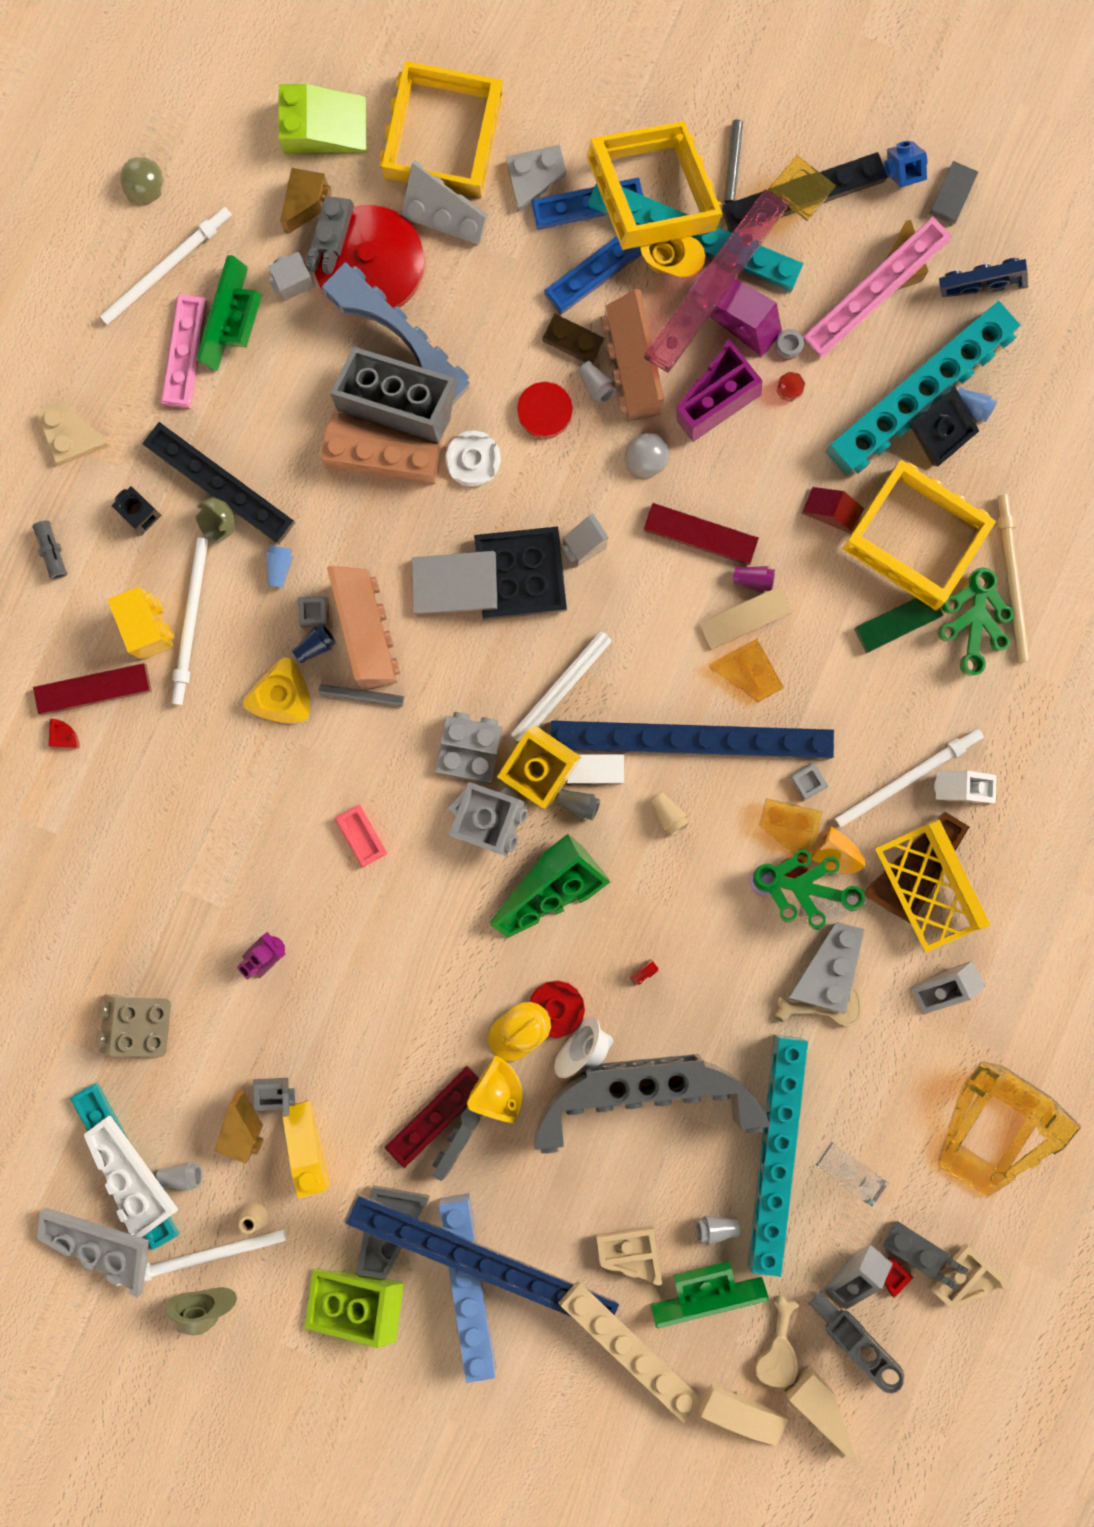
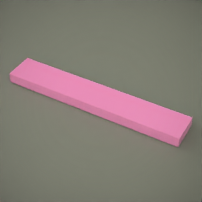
M932 216L803 336V339L822 359L951 241L952 236Z

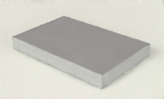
M494 551L412 557L414 614L497 609L496 553Z

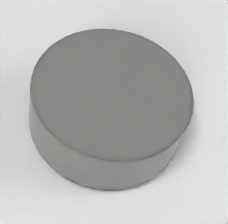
M793 329L782 331L775 342L777 354L787 360L798 357L804 347L802 335Z

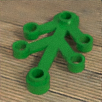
M985 567L975 569L969 576V585L956 595L949 596L947 601L941 606L945 613H955L960 610L963 602L974 596L973 607L953 622L941 625L937 631L938 637L942 641H950L956 638L960 630L970 624L967 653L960 660V669L967 676L979 675L986 667L984 657L979 654L983 627L991 637L990 646L993 650H1005L1010 645L1009 637L1002 633L986 610V599L994 607V619L1000 624L1010 622L1014 617V612L1011 607L1006 606L995 590L997 585L996 574ZM979 578L984 580L983 587L979 584ZM949 600L954 602L953 610L948 606ZM1002 610L1007 614L1006 619L1001 617ZM945 628H948L950 630V637H947L945 635ZM998 637L1003 641L1002 647L997 644ZM968 660H970L973 663L972 670H970L967 666Z
M798 850L792 858L777 866L771 864L760 865L753 873L755 887L762 892L770 893L780 909V918L786 923L795 921L797 909L794 905L788 903L781 888L791 890L808 916L809 926L814 930H820L825 926L826 917L821 911H818L809 895L842 903V906L848 911H858L864 905L865 895L859 887L849 886L842 891L813 883L825 875L833 876L838 873L839 861L832 856L826 857L822 864L795 879L784 875L797 867L804 869L810 865L811 855L807 850ZM805 855L808 860L806 863H800L797 861V857ZM828 862H833L836 868L828 870L825 865ZM770 875L773 880L770 883H764L762 877ZM855 896L858 899V903L851 905L847 902V898ZM791 909L794 915L790 918L785 917L783 911ZM814 916H819L823 921L821 924L815 925L811 919Z

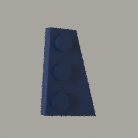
M1009 258L1004 260L1002 264L990 266L989 264L978 265L972 271L963 273L959 270L946 273L945 277L939 278L942 297L975 294L980 292L982 287H988V289H993V291H1003L1009 284L1017 283L1019 289L1028 288L1026 259L1020 260L1019 258Z

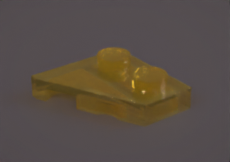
M758 639L709 664V668L713 672L716 671L729 680V683L742 689L757 702L784 689Z
M766 798L759 826L793 854L803 849L807 850L812 858L823 812ZM805 855L798 856L801 861L807 862L808 858Z

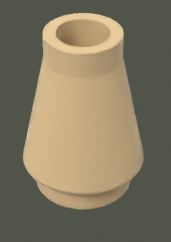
M664 792L651 801L664 832L668 831L671 836H674L690 824L686 819L688 815L672 802Z
M250 1203L241 1210L239 1228L244 1234L261 1231L267 1225L268 1212L261 1204Z

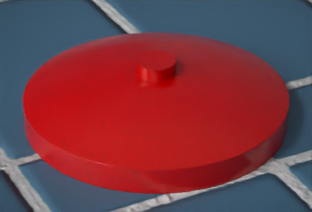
M378 205L354 206L342 251L337 258L332 274H327L322 270L324 254H322L318 268L314 273L322 290V286L345 262L351 268L356 266L366 276L364 280L372 288L377 286L386 295L387 299L385 301L392 308L395 306L400 308L413 297L422 281L425 266L422 243L410 222L396 211Z

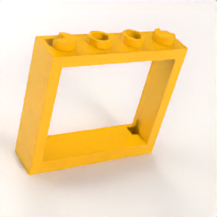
M404 61L403 70L396 77L397 98L392 97L390 114L393 115L391 124L387 123L385 128L384 140L387 141L386 149L380 152L379 167L383 170L384 179L408 183L411 167L399 165L396 162L413 84L487 98L471 179L426 170L432 176H437L444 181V185L455 193L482 198L503 98V80Z
M685 121L591 138L586 157L622 250L716 231L722 218L721 203L716 199L712 180L707 177L703 158L701 155H698L694 136L690 135ZM674 148L700 213L636 225L611 159Z
M900 460L845 542L842 550L931 608L937 610L947 601L996 521L985 510L975 508L967 503L966 499L960 494L952 493L944 488L937 479L929 478L919 472L915 465ZM898 479L978 530L942 588L862 537Z

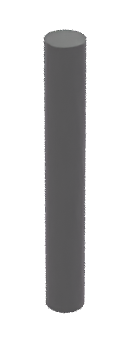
M739 119L732 121L724 203L726 204L735 201L743 131V121Z
M324 684L319 686L318 694L322 696L403 707L404 696Z

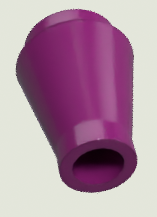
M769 566L735 567L733 584H739L761 593L771 591L774 584L775 569H769Z

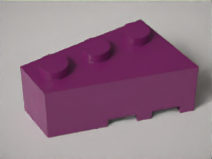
M708 264L689 288L692 305L697 311L708 315L761 357L764 356L782 332L778 307L775 301L711 264Z
M730 339L724 344L723 350L716 359H713L708 365V369L700 380L695 382L676 407L677 422L692 442L761 396L763 380Z

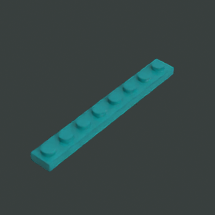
M596 183L588 201V206L609 215ZM622 187L636 225L688 215ZM719 227L714 232L691 236L702 245L706 257L789 292H792L804 264Z

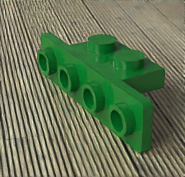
M227 255L196 358L198 362L214 371H217L225 345L247 348L262 298V294L256 290L242 289L248 267L233 255Z
M730 1261L673 1275L678 1297L651 1304V1310L656 1328H662L769 1301V1296L762 1277L735 1283Z

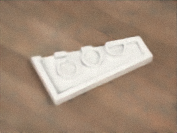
M108 1116L84 1134L98 1169L103 1171L107 1180L105 1184L109 1195L113 1194L119 1208L116 1211L121 1222H125L129 1234L142 1238L178 1210L111 1116Z

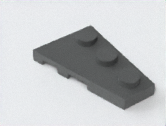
M373 1185L370 1198L418 1218L430 1195ZM364 1232L356 1275L385 1280L402 1247Z

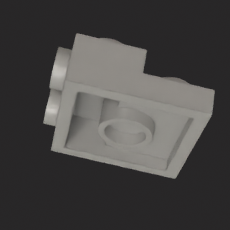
M453 712V717L446 716L436 773L492 784L503 727L497 726L498 720L481 717L480 722L469 720L470 715L460 712Z
M468 782L449 836L507 857L508 852H513L517 846L518 837L515 833L518 825H522L526 821L528 810L525 808L526 802Z

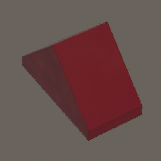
M812 487L802 514L851 534L858 524L864 508L845 491Z

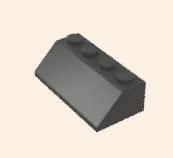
M353 346L330 395L339 412L439 443L450 421L457 381L454 377Z

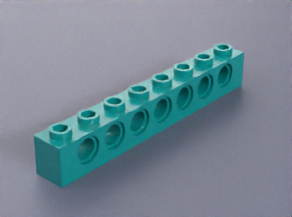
M998 300L832 442L825 452L847 477L853 471L859 474L871 463L868 458L874 453L878 456L884 453L892 445L889 440L895 435L901 438L911 429L908 421L947 387L954 386L958 381L964 384L975 374L972 370L979 363L984 367L996 356L993 352L999 346L1005 349L1017 338L1014 333L1021 324ZM982 333L990 335L992 342L985 341ZM961 351L968 352L971 355V360L963 358ZM940 369L948 370L951 378L942 376ZM919 386L926 387L930 392V396L921 394ZM898 404L906 405L909 409V414L900 412ZM877 422H884L888 426L889 431H880L877 427ZM856 440L865 441L868 449H859L856 446Z
M774 1034L765 1110L770 1126L763 1127L748 1266L753 1274L782 1276L808 1041L800 1037Z

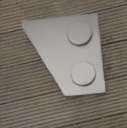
M560 145L506 157L518 212L523 211L526 205L536 196L540 197L548 191L550 185L556 184L566 176V168Z

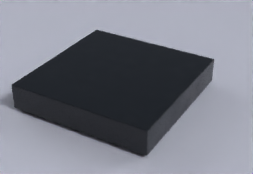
M954 386L947 387L908 421L930 462L936 467L940 466L979 432L977 425Z

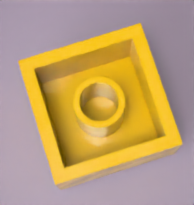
M138 586L107 599L128 653L144 660L174 648L171 639L175 638L169 623H164L161 613H164V608L158 597L154 598L151 592H147Z
M533 726L526 730L497 777L541 808L546 809L553 803L582 757L537 726Z

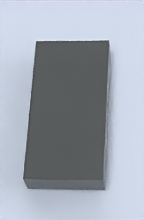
M953 161L929 214L955 225L978 175V171Z

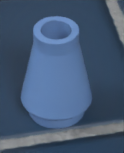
M960 387L958 392L971 416L978 422L979 420L987 422L997 401L991 399L992 396L965 390Z
M269 545V551L266 552L267 585L284 588V582L294 557L291 556L292 549Z

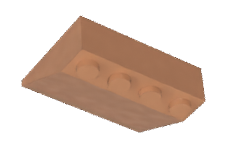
M328 566L327 570L355 681L364 690L398 683L396 675L400 674L397 658H391L389 648L394 647L390 630L385 631L382 622L387 620L383 603L378 604L376 593H380L377 577H371L368 569Z

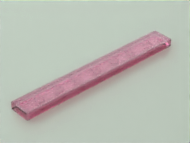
M766 189L762 192L646 351L644 359L667 373L670 372L788 207V202Z

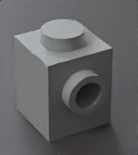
M299 252L289 257H279L272 265L268 266L272 274L268 280L275 294L281 292L284 301L315 287Z

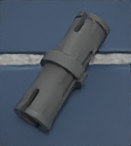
M45 520L33 524L32 529L35 532L40 547L38 553L45 561L50 580L67 576L68 573L60 554L62 548L59 543H56L50 521Z

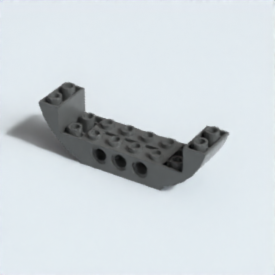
M699 1054L601 1063L596 1067L585 1066V1071L571 1078L556 1091L539 1119L534 1136V1150L541 1149L543 1154L558 1152L559 1147H564L561 1111H566L567 1115H577L584 1113L586 1108H596V1112L612 1111L613 1106L625 1105V1109H637L643 1107L642 1103L654 1102V1106L671 1105L672 1100L683 1099L684 1103H696L701 1101V1097L712 1096L713 1100L730 1099L731 1094L733 1118L740 1129H745L746 1133H758L763 1131V1127H769L770 1122L761 1105L740 1081L717 1065L704 1061ZM672 1076H681L679 1083L668 1085V1081ZM642 1079H652L649 1087H638ZM615 1081L624 1083L623 1087L618 1091L609 1089L610 1085Z

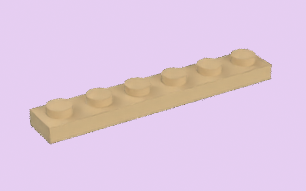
M578 1280L558 1302L567 1313L683 1423L700 1404L702 1399Z

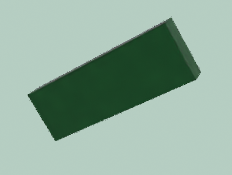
M914 598L855 627L854 630L867 654L944 615L940 608L935 610L918 598Z

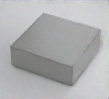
M326 596L298 597L300 627L328 626V598Z
M815 763L808 765L789 777L802 801L829 787Z

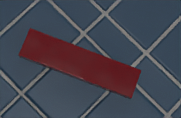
M653 502L643 529L645 532L748 566L751 564L759 537Z
M145 663L33 687L38 715L152 692L148 669Z
M467 1065L384 1147L404 1169L468 1106L467 1102L470 1093L478 1082L479 1077Z

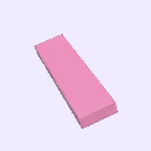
M178 294L161 403L165 406L191 409L198 366L196 358L202 340L207 308L206 298Z

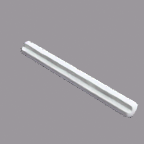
M599 632L514 729L511 737L517 743H519L526 730L540 725L609 646L611 639L608 635Z

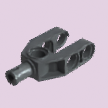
M820 1291L808 1305L827 1323L826 1331L830 1337L882 1391L890 1394L898 1392L904 1382V1371L899 1363L848 1310L843 1311L841 1309L839 1311ZM864 1346L872 1347L876 1352V1359L873 1361L863 1359L860 1353L861 1348ZM885 1370H894L899 1376L898 1382L895 1384L885 1382L882 1377V1373Z

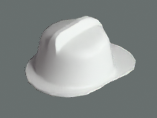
M589 1017L585 1019L559 1050L554 1065L555 1073L558 1077L566 1079L573 1076L583 1066L596 1067L604 1061L609 1048L613 1044V1038L600 1029L599 1021L596 1018Z

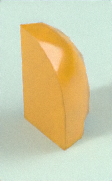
M832 826L823 836L826 841L819 849H815L811 858L819 865L822 864L826 857L832 856L837 858L840 864L837 874L847 875L855 873L866 866L865 859L857 846ZM828 862L825 867L828 870H834L836 865L833 862Z

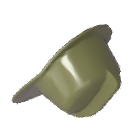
M224 1287L182 1293L167 1302L165 1311L166 1315L176 1322L178 1332L186 1335H200L213 1327L218 1321V1317L228 1313L236 1305L237 1296L232 1289Z

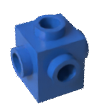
M913 141L897 143L895 147L887 149V160L884 162L887 177H890L900 187L927 180V154L924 149L920 148Z

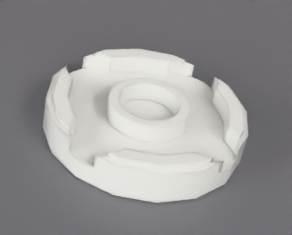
M471 430L460 433L449 443L445 454L447 470L455 481L463 486L479 487L492 481L499 472L501 457L498 445L489 435L484 432Z

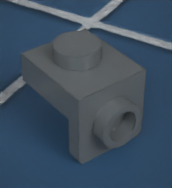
M289 1078L253 1079L254 1110L283 1109V1117L289 1116V1106H295V1088H289Z

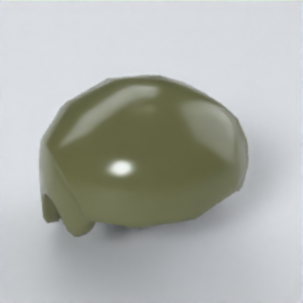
M134 157L123 165L120 173V182L123 192L130 201L137 204H150L161 196V186L164 180L156 162L146 157Z
M212 497L205 499L197 505L198 508H201V511L196 515L195 519L200 530L208 540L213 543H220L233 533L235 517L232 509L226 502Z

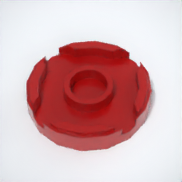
M544 381L534 383L524 390L518 401L517 412L519 422L526 432L538 438H552L564 432L571 422L573 407L571 398L564 388L556 383Z
M560 980L545 982L537 987L530 997L529 1002L539 1004L547 1011L550 1017L551 1029L548 1037L561 1038L575 1032L583 1022L585 1013L583 998L578 989L568 982Z

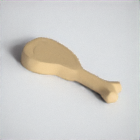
M852 985L845 1014L805 1003L792 1004L783 997H779L777 1000L779 1010L775 1016L779 1021L784 1022L792 1015L829 1016L839 1025L853 1026L860 1021L862 1016L861 995Z
M779 1295L774 1299V1304L778 1309L776 1332L772 1337L769 1348L756 1359L755 1373L764 1384L783 1388L794 1384L798 1373L796 1353L788 1340L787 1330L789 1316L799 1307V1304L795 1300L786 1301L783 1296Z

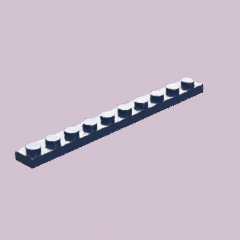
M551 720V737L571 750L834 758V730Z
M356 1193L344 1219L345 1224L572 1317L558 1302L571 1289L574 1283ZM587 1289L615 1316L619 1306L618 1302Z

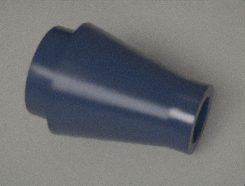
M324 625L318 628L315 626L292 652L300 663H304L313 657L332 650L331 646L336 641Z

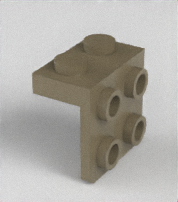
M105 994L104 1001L100 1003L99 1016L102 1019L101 1030L98 1031L96 1037L99 1052L109 1057L164 1056L167 1050L170 1001L164 998H125L116 994Z

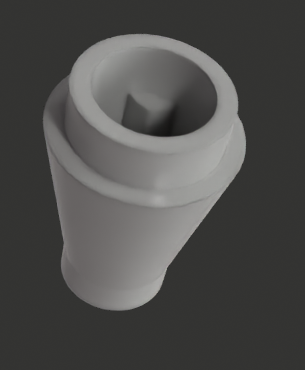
M590 361L584 363L578 369V374L581 376L593 401L603 404L616 393L614 381L597 369Z
M190 1161L173 1167L159 1169L156 1179L162 1187L193 1191L194 1188L201 1186L202 1168L199 1164H194Z
M703 1216L702 1219L696 1220L698 1242L709 1246L732 1237H739L740 1224L738 1219Z

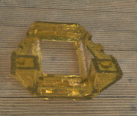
M981 1061L962 1086L941 1148L938 1167L987 1198L1016 1180L1015 1177L1031 1167L1033 1169L1040 1165L1041 1160L1050 1154L1056 1155L1062 1151L1081 1129V1126L1047 1093L1003 1065ZM975 1093L978 1094V1096L976 1097L975 1101L973 1102V1104L971 1105L970 1109L968 1110V1107H969V1105H970V1103H971V1101H972V1098H973L974 1094H975ZM993 1096L1027 1117L996 1167L961 1145L984 1107ZM1037 1126L1038 1133L1046 1139L1013 1164Z

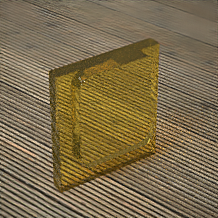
M796 154L771 184L768 191L808 221L828 198V195L836 185Z

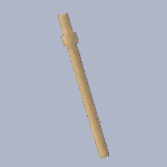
M1009 494L997 496L1000 518H997L998 530L1002 531L1011 608L1014 612L1013 625L1018 663L1030 661L1013 532V528H1016L1015 517L1011 516Z

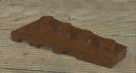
M942 812L936 819L940 820L956 851L970 826L947 812ZM925 832L912 842L910 849L926 854L930 842ZM932 848L931 853H930V856H933V857H936V858H937V856H936V854H935V852H934V850H933V848ZM904 851L892 862V864H895L897 866L900 865ZM908 852L903 868L919 873L924 857ZM928 859L923 875L938 880L942 871L940 863ZM890 867L894 876H896L898 869ZM884 870L863 891L864 895L877 905L911 924ZM901 871L898 879L900 888L912 892L917 876ZM921 878L916 894L928 898L936 883ZM903 893L908 903L910 895ZM914 897L910 907L912 913L918 915L926 901Z

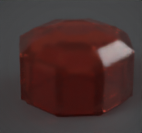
M787 372L779 378L776 391L782 400L793 402L802 396L805 382L800 374Z

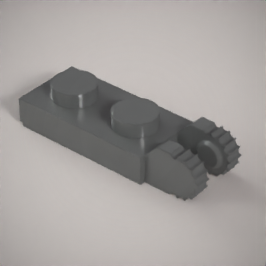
M325 196L311 249L307 255V270L315 272L320 263L321 256L324 254L322 270L327 274H332L337 258L341 254L353 212L354 203L351 199Z
M468 1106L465 1108V1111L460 1116L462 1126L458 1127L456 1125L447 1139L451 1143L446 1153L440 1151L432 1165L436 1168L432 1175L433 1177L441 1181L448 1176L479 1123L480 1117L483 1115L469 1110Z
M896 1221L882 1245L932 1279H938L955 1291H957L960 1285L949 1276L946 1277L939 1272L944 1262L952 1266L960 1274L966 1275L969 1270L949 1257L947 1252L899 1221Z

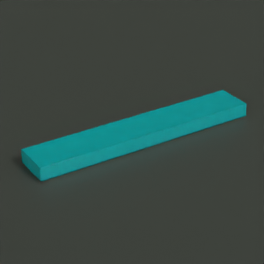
M98 1082L70 1097L87 1131L91 1130L108 1116H111L128 1139ZM168 1217L144 1235V1237L149 1240L148 1244L153 1251L174 1239L180 1233L171 1217Z

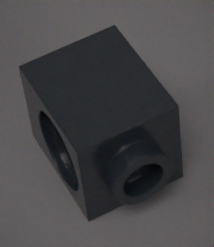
M132 486L120 491L115 497V502L111 505L142 535L162 516ZM135 503H140V510L136 514H130V507Z

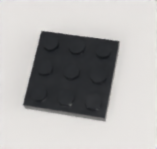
M558 526L474 535L476 552L494 551L496 553L497 609L482 610L483 620L567 612Z

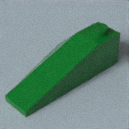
M567 834L545 851L489 923L494 929L509 938L538 924L541 917L553 911L557 915L564 911V906L576 900L582 903L590 899L609 884L610 880L587 850Z

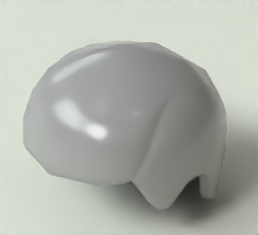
M644 433L634 438L629 444L624 460L632 474L636 477L649 479L665 468L668 464L670 452L667 443L659 435Z

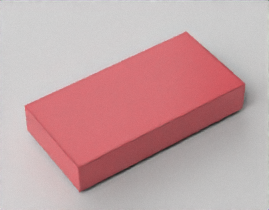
M360 804L335 818L362 868L388 854Z

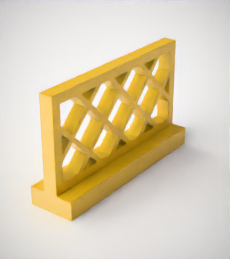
M939 819L930 821L922 827L874 848L925 953L978 929L982 930L991 926ZM924 832L930 842L926 854L910 849L913 838ZM908 840L906 847L899 845L900 843ZM892 847L905 850L899 866L889 863L883 851ZM932 848H933V850H934V852H935L937 858H936V857H933V856H930V853H931ZM908 852L924 857L919 873L903 868ZM928 859L939 862L942 867L938 880L923 875ZM890 867L898 869L896 876H894ZM901 871L917 876L912 892L900 888L898 879ZM944 875H946L950 884L943 882ZM921 878L937 883L931 899L916 894ZM941 885L952 888L955 893L951 906L935 901ZM903 893L910 895L908 903ZM914 897L930 902L925 918L912 913L910 907ZM957 901H959L962 910L955 908ZM934 904L950 909L944 925L928 920ZM954 911L964 914L970 926L961 930L948 927ZM916 919H917V920H920V921H923L922 926H921V929H920V927H919V925H918ZM929 923L943 928L939 939L927 944L923 936L926 924ZM947 930L954 932L952 934L945 936Z

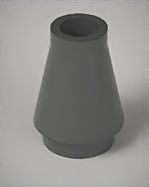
M561 789L556 805L562 806L584 821L587 819L593 821L601 800L595 798V794Z

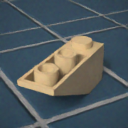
M808 1365L798 1375L794 1384L786 1388L785 1393L789 1399L787 1405L797 1416L800 1417L804 1414L810 1420L808 1424L810 1428L820 1438L825 1435L831 1441L830 1447L838 1456L843 1458L846 1455L854 1463L857 1459L835 1395L830 1386Z

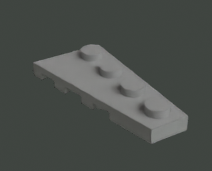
M49 1208L39 1212L38 1240L67 1257L70 1255L75 1256L82 1262L81 1265L89 1270L95 1268L107 1275V1281L114 1285L118 1283L129 1288L128 1293L137 1298L143 1293L149 1240Z

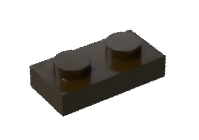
M556 313L542 337L543 342L585 363L590 361L592 364L605 339Z

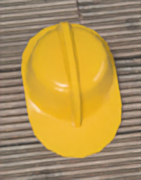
M691 236L640 246L641 255L649 268L661 274L668 273L677 277H690L698 273L705 262L704 248L698 240Z
M523 1002L514 1006L496 1020L490 1028L488 1042L492 1052L505 1061H518L524 1058L548 1037L551 1029L550 1017L543 1007L533 1002Z

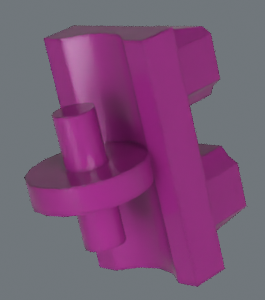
M266 932L242 956L244 960L237 966V969L247 980L255 974L261 978L286 954L284 943L278 937L271 936Z

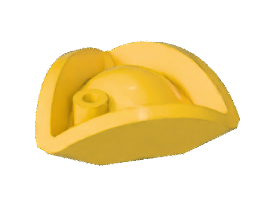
M284 657L274 664L243 700L244 708L254 715L275 722L301 723L306 721L310 715V698L305 680L291 658Z
M495 1056L482 1073L470 1093L467 1102L469 1110L508 1123H515L523 1105V1090L516 1072L502 1058Z

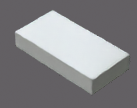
M624 754L579 755L582 758L567 779V784L624 783Z

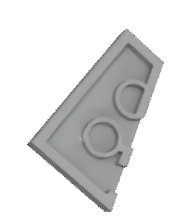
M416 160L413 161L401 215L409 221L479 245L482 242L488 214L461 194H456L444 185V181L424 170L423 166Z
M836 922L788 999L845 1014L864 929Z

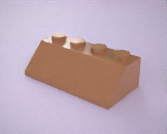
M635 289L605 306V315L601 316L603 333H608L610 343L606 344L609 360H614L616 370H612L615 387L620 386L622 395L618 397L619 409L621 414L626 413L627 422L659 416L664 402L641 289Z
M333 412L324 435L321 461L325 468L436 484L443 436L440 442L436 443L358 417Z

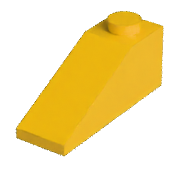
M308 1100L297 1103L295 1106H289V1116L283 1117L290 1168L298 1199L326 1192L331 1185L311 1102Z

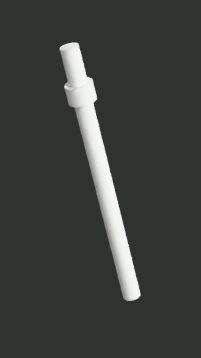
M224 206L210 220L205 219L198 225L199 229L101 314L102 320L108 325L206 238L211 239L217 233L216 229L232 216L230 211Z
M197 537L177 669L173 670L172 676L174 688L171 704L183 705L186 684H189L191 672L188 671L208 546V539Z
M977 728L960 740L956 738L949 742L947 748L834 818L839 828L845 826L952 757L958 758L966 753L968 747L984 738L982 732Z
M285 1229L153 1265L146 1263L144 1282L152 1280L154 1276L287 1241Z

